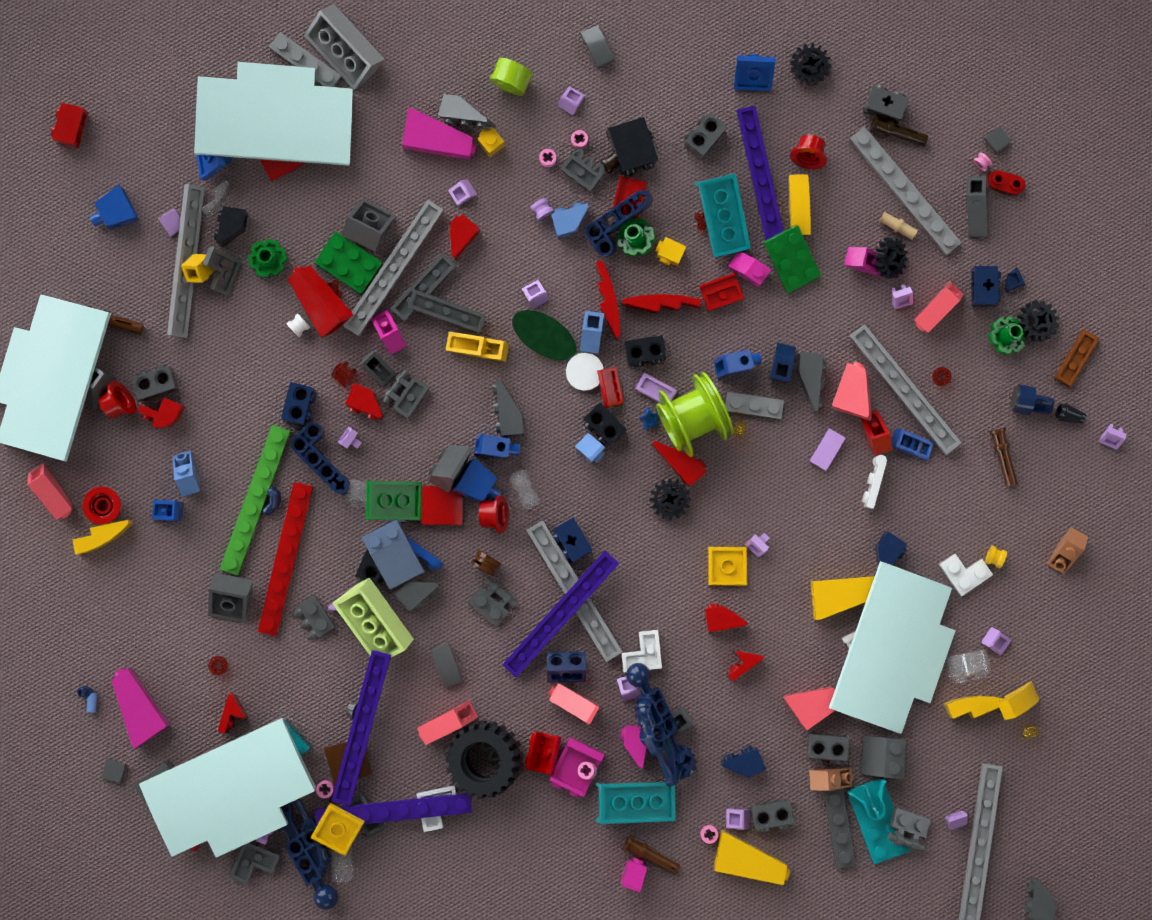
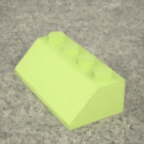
M370 578L355 585L332 603L369 655H371L372 650L392 654V658L405 651L414 640Z

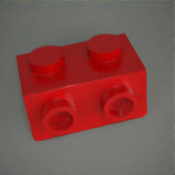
M533 731L529 739L530 747L525 758V769L554 775L562 737Z

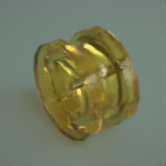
M739 419L734 428L733 435L737 434L738 438H741L748 423H742L741 419Z
M1038 725L1022 727L1021 731L1024 732L1022 737L1030 738L1040 735V732L1037 731Z

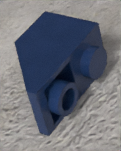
M777 342L768 380L784 384L789 383L796 347Z
M885 531L874 547L878 566L881 561L896 567L894 563L906 553L907 549L905 547L907 543L889 531Z
M751 745L740 749L741 753L736 755L734 753L725 755L723 757L724 760L720 761L724 768L747 777L766 770L757 747H752Z

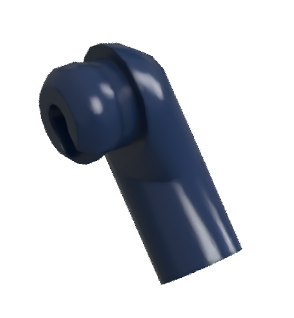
M275 487L267 491V495L270 496V502L262 509L268 516L281 504V493Z

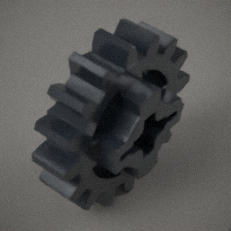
M812 43L810 48H808L804 44L803 50L798 47L796 50L797 54L793 53L792 58L794 60L790 61V65L794 67L791 68L790 72H796L794 79L801 78L800 84L807 81V86H809L813 81L817 85L818 79L823 82L825 79L824 75L828 76L830 73L827 69H830L832 64L827 62L830 61L831 57L825 56L827 50L820 51L821 45L814 48V43ZM803 55L804 61L798 64L799 58ZM807 63L814 64L813 68H811V65H807ZM823 65L822 71L818 74L817 68Z
M897 237L884 238V241L879 242L880 248L876 247L878 253L874 255L876 258L874 265H878L876 271L880 272L881 277L888 279L898 278V274H903L902 268H906L905 261H908V258H906L908 251H904L906 244H902V239Z
M1035 300L1032 303L1025 304L1026 307L1020 309L1023 314L1017 316L1021 319V322L1017 324L1022 326L1023 332H1026L1025 338L1031 336V341L1033 342L1037 339L1039 342L1050 339L1051 335L1056 334L1054 328L1059 327L1056 320L1060 318L1054 315L1057 310H1051L1052 304L1045 305L1044 300L1040 303L1038 300ZM1040 330L1044 331V333H1037L1036 331Z
M669 478L668 483L661 480L662 486L656 484L655 488L657 491H651V494L654 495V498L649 499V501L654 502L651 509H657L656 515L662 513V519L668 516L669 520H672L674 515L679 519V513L681 512L685 515L684 508H690V505L686 504L687 501L691 500L690 497L686 496L690 491H684L685 484L679 486V480H676L675 483H672L671 478ZM669 487H675L680 492L675 493ZM662 490L664 495L662 499L658 501V494ZM668 494H670L671 497L679 496L675 498V500L673 501V505H671L670 502L662 503L668 498ZM683 498L682 506L678 509L677 503L679 499ZM666 506L670 508L672 512H666L662 510L660 507Z

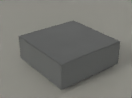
M1000 126L984 138L995 154L1012 141Z
M106 759L101 778L121 783L126 763Z

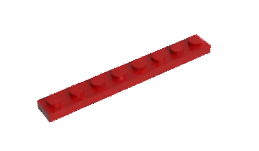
M297 482L293 483L257 632L273 636L278 635L313 486Z

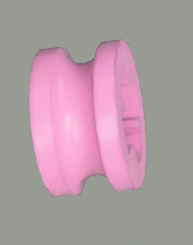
M577 130L571 136V143L575 148L582 149L588 143V136L584 131ZM582 135L585 141L577 144L574 138Z
M544 149L541 151L539 160L542 166L552 167L555 164L556 154L553 150ZM549 154H551V159L553 160L551 162L549 160L547 162H544L543 160L545 159L543 155L548 156Z
M979 153L978 158L973 160L974 164L982 171H986L988 169L987 166L992 165V161L983 153Z
M583 762L578 767V775L583 779H593L597 774V768L591 762ZM585 766L591 768V773H588L589 776L583 773V769H586Z
M329 780L321 781L316 787L318 796L329 798L334 793V784ZM323 784H327V787L331 789L327 792L328 794H324V791L320 790Z
M706 825L701 829V838L705 843L711 844L718 839V831L714 826ZM710 829L711 832H715V835H712V839L704 837V833H707L706 830Z

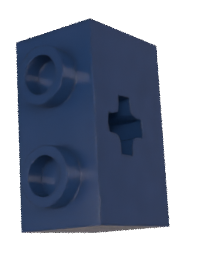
M974 266L971 269V306L994 307L1001 301V291L998 290L1001 272L998 271V266ZM986 283L990 288L987 290L986 287H983V284Z
M574 517L554 528L555 533L552 535L557 544L562 543L565 549L562 552L567 561L571 559L574 562L593 551ZM570 535L572 538H573V537H576V539H577V540H575V544H576V545H574V546H572L571 544H568V545H567V544H566V541H568L567 536Z

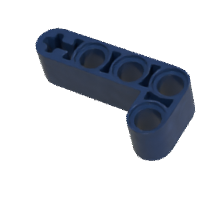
M644 190L635 192L587 226L586 235L600 255L609 257L615 254L616 244L610 234L652 205L653 197L649 192ZM641 195L647 197L645 198V204L641 202L638 203L639 201H641ZM629 205L631 213L626 216L623 213V209ZM610 216H614L616 219L613 226L608 225V218ZM594 227L600 229V234L597 237H594L592 234ZM608 242L610 244V251L604 253L602 247Z
M314 422L307 424L291 441L292 450L334 492L341 495L347 494L351 489L350 481L314 446L324 435L322 426ZM312 427H318L319 433L315 437L310 435ZM300 440L305 442L303 450H297L296 443ZM312 454H318L319 461L316 464H311L310 462ZM326 467H331L333 471L330 477L323 475V470ZM335 478L342 483L345 481V489L338 490L339 485L335 481L331 484L330 481Z

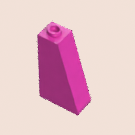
M408 108L402 142L403 149L471 160V155H475L477 144H474L473 137L413 108Z
M123 667L114 673L116 677L111 681L131 744L135 749L170 726V724L133 669H125Z

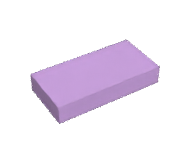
M643 373L635 388L636 391L660 404V390L664 391L670 401L673 400L677 392L676 389L646 373Z
M829 428L809 462L826 471L844 442L845 437Z

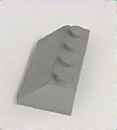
M334 4L321 9L304 34V37L353 90H356L368 80L385 60Z

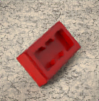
M617 367L597 370L604 407L608 408L624 404Z

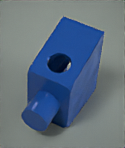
M120 185L95 202L99 212L89 217L95 227L105 223L110 230L140 220L124 188Z
M750 350L721 355L713 360L717 378L720 379L748 372L754 369V365L761 364L762 360L759 353L751 354Z
M484 434L476 436L474 455L503 459L508 458V455H519L520 445L510 443V438ZM497 444L502 446L501 451L497 450Z
M475 458L469 460L451 489L478 502L484 501L486 496L495 501L496 497L501 493V491L493 487L497 478Z

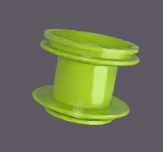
M701 372L700 377L693 374L692 380L695 390L673 401H670L664 391L660 390L659 399L661 404H656L657 412L671 442L678 451L683 448L690 457L693 456V448L690 441L713 430L716 431L722 440H727V434L729 436L734 434L727 409L716 387L705 372Z

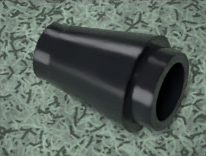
M1061 403L1056 409L1055 417L1059 421L1083 424L1086 413L1067 403Z

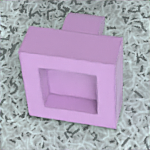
M903 284L901 285V290L896 291L895 288H892V305L895 310L913 304V292L910 287L906 288Z
M1110 424L1101 435L1099 443L1117 450L1124 442L1126 433H1123L1122 428L1116 430L1113 428V424Z
M349 426L338 441L345 448H348L351 444L357 449L362 442L355 438L358 433Z
M765 533L760 537L755 534L744 545L759 558L769 548L765 544L769 537Z

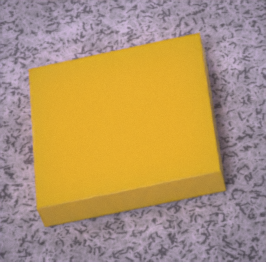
M708 547V585H747V547Z
M329 803L311 838L345 856L364 824V820Z

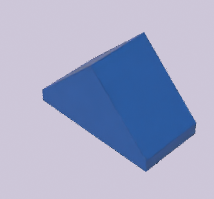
M153 500L152 519L182 521L184 502Z

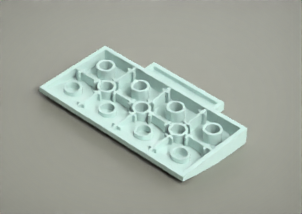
M238 62L237 79L198 76L194 154L349 166L353 89L314 86L315 68Z
M40 295L30 331L14 327L1 369L0 403L6 404L7 407L0 427V443L67 462L111 313Z
M880 561L829 708L902 734L913 699L917 698L931 703L956 630L940 625L952 588Z
M283 718L139 784L171 856H175L208 841L215 857H219L288 825L281 806L314 792L316 788Z

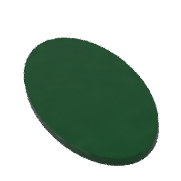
M522 310L513 316L512 326L516 335L528 348L537 354L553 360H568L575 355L576 343L574 338L554 318L533 310Z

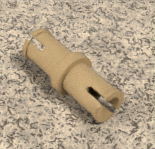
M886 211L879 221L892 228L893 232H899L913 240L918 229L904 223L903 219L899 220Z

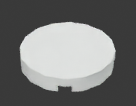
M577 354L567 364V380L571 386L578 390H592L600 384L597 370H602L603 365L593 354Z

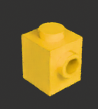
M494 128L484 129L479 133L478 143L490 158L505 147L504 140Z
M665 237L664 241H659L655 251L658 252L657 258L660 259L661 263L668 266L673 264L678 267L686 246Z
M193 254L181 265L187 282L203 283L214 272V269L203 265L206 254Z

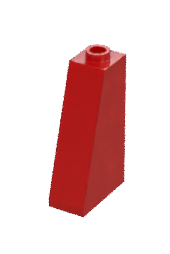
M311 265L304 268L298 266L292 270L293 274L287 280L321 338L335 333L354 317L353 313Z

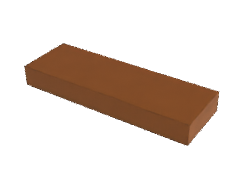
M1082 329L1053 378L1071 388L1100 338Z

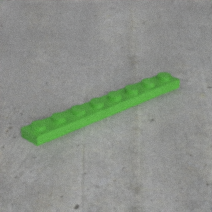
M275 425L271 426L220 570L239 576L268 497L267 491L272 486L291 431Z

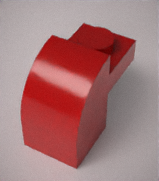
M164 398L158 412L141 404L137 411L142 413V418L151 422L154 418L153 427L167 429L174 426L180 420L185 406Z

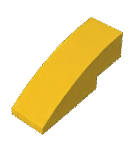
M808 174L789 175L790 228L798 225L802 235H811Z
M449 332L445 350L506 362L509 343L481 336Z
M132 520L90 528L91 536L72 539L75 555L95 551L116 540L133 525Z
M1031 681L1004 696L1005 698L997 703L1004 719L1008 720L1018 717L1033 707L1039 701V696Z
M967 696L943 704L949 718L954 719L966 713H969L971 718H976L999 708L997 702L1003 698Z

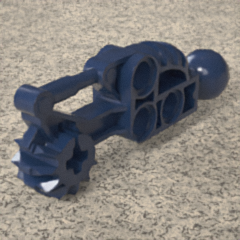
M634 663L627 669L626 677L627 681L632 686L639 687L642 693L635 698L637 705L634 708L636 711L635 717L638 719L637 725L641 727L639 729L640 740L642 744L648 747L651 755L657 756L666 777L665 784L669 787L677 785L679 779L682 780L690 777L697 769L695 766L697 761L694 759L695 754L691 753V748L677 744L674 738V733L677 730L676 721L659 687L650 688L648 684L651 676L649 668L642 663ZM663 751L667 756V763L662 755Z
M299 798L294 800L293 803L304 818L301 832L292 819V802L281 806V809L287 806L283 813L288 821V825L276 831L284 830L289 840L286 845L287 853L306 886L312 884L315 889L314 902L317 907L322 910H329L338 902L337 891L334 887L325 885L322 877L326 874V869L331 865L329 862L331 855L328 854L329 847L309 839V833L314 832L317 825L314 818L309 817ZM293 842L300 844L301 850L299 852L293 850ZM303 859L310 861V868L303 867Z

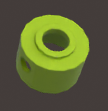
M499 58L493 74L490 76V81L508 93L524 96L533 73L525 66L513 60Z

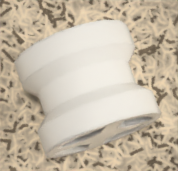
M299 314L295 315L293 321L286 323L299 338L304 330L311 328Z

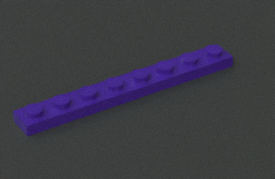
M756 106L737 109L736 113L766 241L783 232V226Z
M605 550L502 665L517 678L619 565V562Z
M372 650L334 789L333 802L348 806L352 804L392 654Z
M467 793L337 806L364 820V824L473 812L471 797ZM327 808L315 809L316 825H318Z

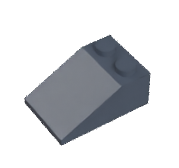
M396 519L362 537L389 589L424 572L399 520Z

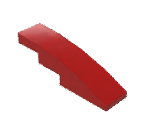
M601 260L595 263V267L602 279L601 282L597 283V288L604 299V302L599 304V308L604 313V318L615 339L618 340L620 339V321L617 300L610 276Z
M653 294L624 298L621 305L658 314L660 307L679 311L680 304L699 309L701 299L683 295Z

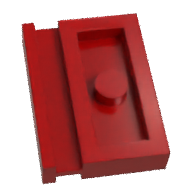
M620 175L613 208L639 190L645 191L647 182ZM642 195L640 196V197H641V201H639L638 203H640V202L642 203L644 196H642ZM629 205L623 209V213L626 216L631 213Z
M735 272L699 285L708 312L744 299Z

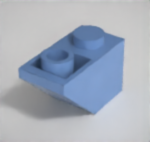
M579 202L566 210L565 208L554 210V213L551 214V219L557 239L576 234L588 212V203L583 204V202Z
M585 311L580 344L581 352L599 353L604 313Z
M589 433L575 446V449L590 463L593 461L597 463L605 454L603 452L605 447Z
M187 451L172 456L174 481L181 496L200 492V479L192 452Z

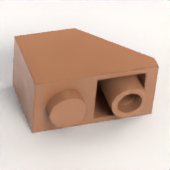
M1071 527L1060 540L1047 565L1065 574L1084 552L1088 536Z
M852 767L809 770L810 790L831 791L853 787Z

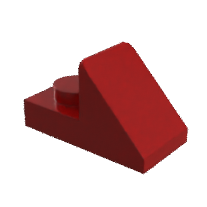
M733 650L742 663L739 665L737 662L729 668L730 672L727 675L731 681H734L764 658L759 654Z
M230 693L227 696L217 732L224 734L228 730H232L235 721L232 718L233 716L243 719L248 718L234 693Z

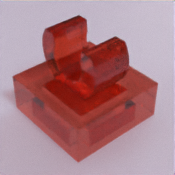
M340 362L335 366L331 374L344 388L350 384L356 372L355 368L352 371L347 369L349 362L344 364Z

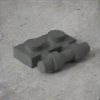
M403 369L400 375L395 377L394 380L396 381L391 388L387 389L384 393L386 395L382 401L388 405L392 399L395 400L396 403L392 408L409 419L430 387L416 377H413L409 383L406 381L409 373ZM403 385L406 388L399 397L396 395V392Z
M488 577L484 583L489 589L485 592L480 587L467 602L497 627L509 613L504 606L508 603L513 608L518 602L510 592L507 593L503 590L497 581L494 582ZM493 592L502 598L500 603L491 597Z
M893 808L889 827L895 829V834L890 832L887 839L893 841L896 845L907 846L913 851H924L925 844L919 843V837H927L930 819L899 808ZM904 832L911 834L910 839L904 837Z

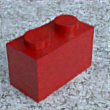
M61 102V106L56 111V125L51 129L52 140L58 144L79 148L88 112L83 107Z

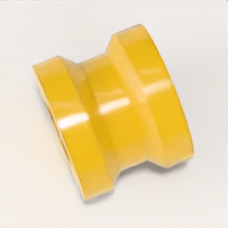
M992 545L986 555L985 563L994 564L996 568L1000 569L1005 562L1007 551H1000Z

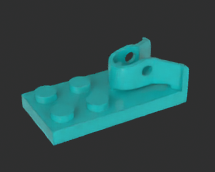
M730 173L725 176L694 182V186L699 187L713 257L751 249L736 174Z
M882 777L846 790L874 865L910 852L907 846L896 845L893 841L887 839L890 832L895 834V829L889 827L894 806L885 785L886 780Z
M596 782V787L599 788V817L596 818L597 823L676 821L675 785L669 787L665 782L605 784Z

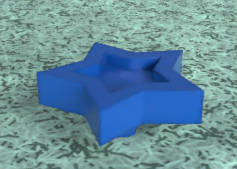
M646 408L644 415L639 417L644 423V430L649 429L651 426L658 427L656 421L658 413H652L649 408Z

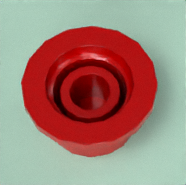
M803 135L800 137L798 147L793 148L790 152L791 161L806 169L816 170L823 168L828 160L824 154L825 141L815 135Z
M117 381L110 382L107 386L108 391L98 399L103 412L112 419H116L123 413L128 415L135 413L136 403L129 390Z
M95 487L87 492L83 499V513L94 524H109L120 513V497L109 487Z
M498 495L495 501H482L479 506V522L481 527L495 528L498 533H504L509 520L506 498L503 495Z

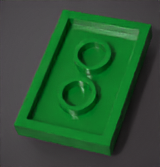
M794 225L763 242L786 293H790L821 277L798 225Z
M336 231L314 262L361 295L383 265L381 261Z
M367 481L366 520H421L422 482Z

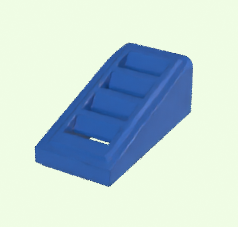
M896 429L891 440L892 448L928 461L934 442L903 429ZM910 438L911 440H910L909 445H908V448H907V447H906V444H907L908 439ZM916 441H918V444H917L916 449H915V451H914L913 448H914V446H915ZM926 444L923 453L921 454L920 451L922 445Z

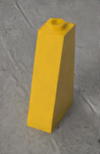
M875 576L810 581L814 620H821L865 603Z
M721 830L714 863L715 871L784 885L785 880L788 881L790 869H787L786 863Z

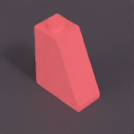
M949 281L914 320L917 322L915 325L921 331L929 333L961 300L964 293Z
M854 362L853 365L847 363L832 407L835 410L871 421L872 412L868 372L864 365Z
M45 463L28 473V486L56 520L67 517L72 512V502Z
M558 683L557 686L553 684L548 693L551 696L549 698L551 702L588 724L592 722L599 709L598 704L561 683Z
M834 687L799 692L783 697L806 730L835 711L829 708L835 692Z
M469 700L417 728L419 737L427 745L462 728L478 718Z

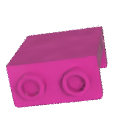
M569 737L555 766L554 775H551L549 778L552 781L551 785L561 790L564 787L570 790L569 794L577 798L580 795L585 797L592 779L581 778L578 775V767L583 762H591L598 768L605 754ZM585 766L586 769H583V773L589 776L588 773H591V768Z

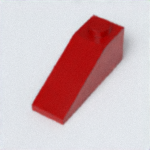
M652 442L651 445L688 487L707 472L705 469L707 465L701 458L696 459L694 456L690 457L687 453L678 451L660 442Z

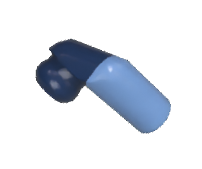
M89 686L79 687L77 690L78 696H82L87 701L86 712H96L97 694Z

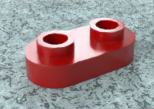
M995 170L987 177L990 180V188L995 191L1015 196L1025 189L1024 179L1015 174ZM995 177H999L1001 182H996ZM1013 182H1018L1019 187H1014Z

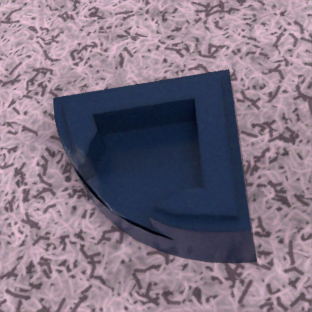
M1018 267L1013 269L1006 277V293L1025 285Z

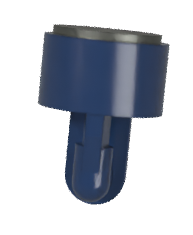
M1018 384L1012 394L1011 410L1014 413L1031 415L1032 412L1049 414L1054 408L1055 401L1051 397L1036 395V387Z

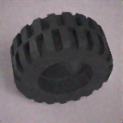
M480 721L467 726L453 737L452 743L447 748L449 754L446 756L445 762L449 763V766L446 769L447 773H451L453 776L450 778L452 783L457 782L459 784L457 788L461 792L466 790L468 796L473 797L477 795L479 799L485 797L492 798L507 790L519 777V770L523 766V762H521L523 751H519L521 746L519 740H514L515 734L512 731L510 733L507 732L506 726H498L497 722L494 721L489 723ZM485 742L497 750L501 765L500 770L494 776H482L471 767L469 750L475 743Z

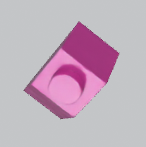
M848 247L845 266L856 271L880 276V272L876 271L878 265H874L876 262L874 255L877 252L863 247Z
M740 251L737 252L727 266L756 288L760 287L771 269L757 259Z
M388 309L371 319L390 355L407 346Z
M626 724V728L621 729L620 739L623 740V745L636 764L643 768L647 746L642 744L640 740L639 729L641 727Z
M636 857L633 859L628 858L620 879L621 886L640 893L647 870L644 860Z

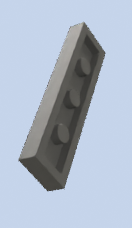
M441 253L390 309L406 322L416 311L407 307L413 289L431 295L457 266Z
M415 289L412 291L407 306L410 309L478 333L481 331L486 316L485 314Z
M843 788L823 791L835 867L855 866Z

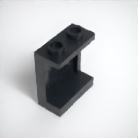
M644 117L607 129L606 135L608 139H611L620 166V175L626 174V176L637 173L636 170L638 169L649 170L655 167L654 164L658 162V157Z

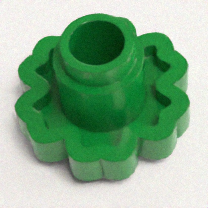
M637 218L634 222L628 221L620 227L621 233L616 236L619 248L623 249L625 255L635 258L638 254L644 256L652 250L651 243L656 240L655 231L652 227H649L646 220Z
M267 239L265 243L257 241L251 247L252 254L248 256L249 266L255 269L258 276L269 278L271 274L278 276L285 270L283 264L288 261L287 252L284 248H280L278 241H273L272 239Z
M1011 316L1004 319L998 318L990 325L991 332L988 333L989 343L991 346H996L997 353L1003 355L1015 354L1024 347L1023 340L1026 339V332H1023L1022 326L1017 324L1019 323L1018 319Z

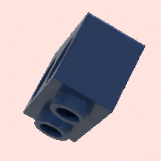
M290 382L281 420L306 426V423L310 422L312 411H310L311 403H315L317 393L314 392L315 389L310 386ZM301 390L307 392L304 400H299L297 397ZM301 409L302 416L295 419L293 417L294 410Z
M585 652L547 653V683L586 682Z

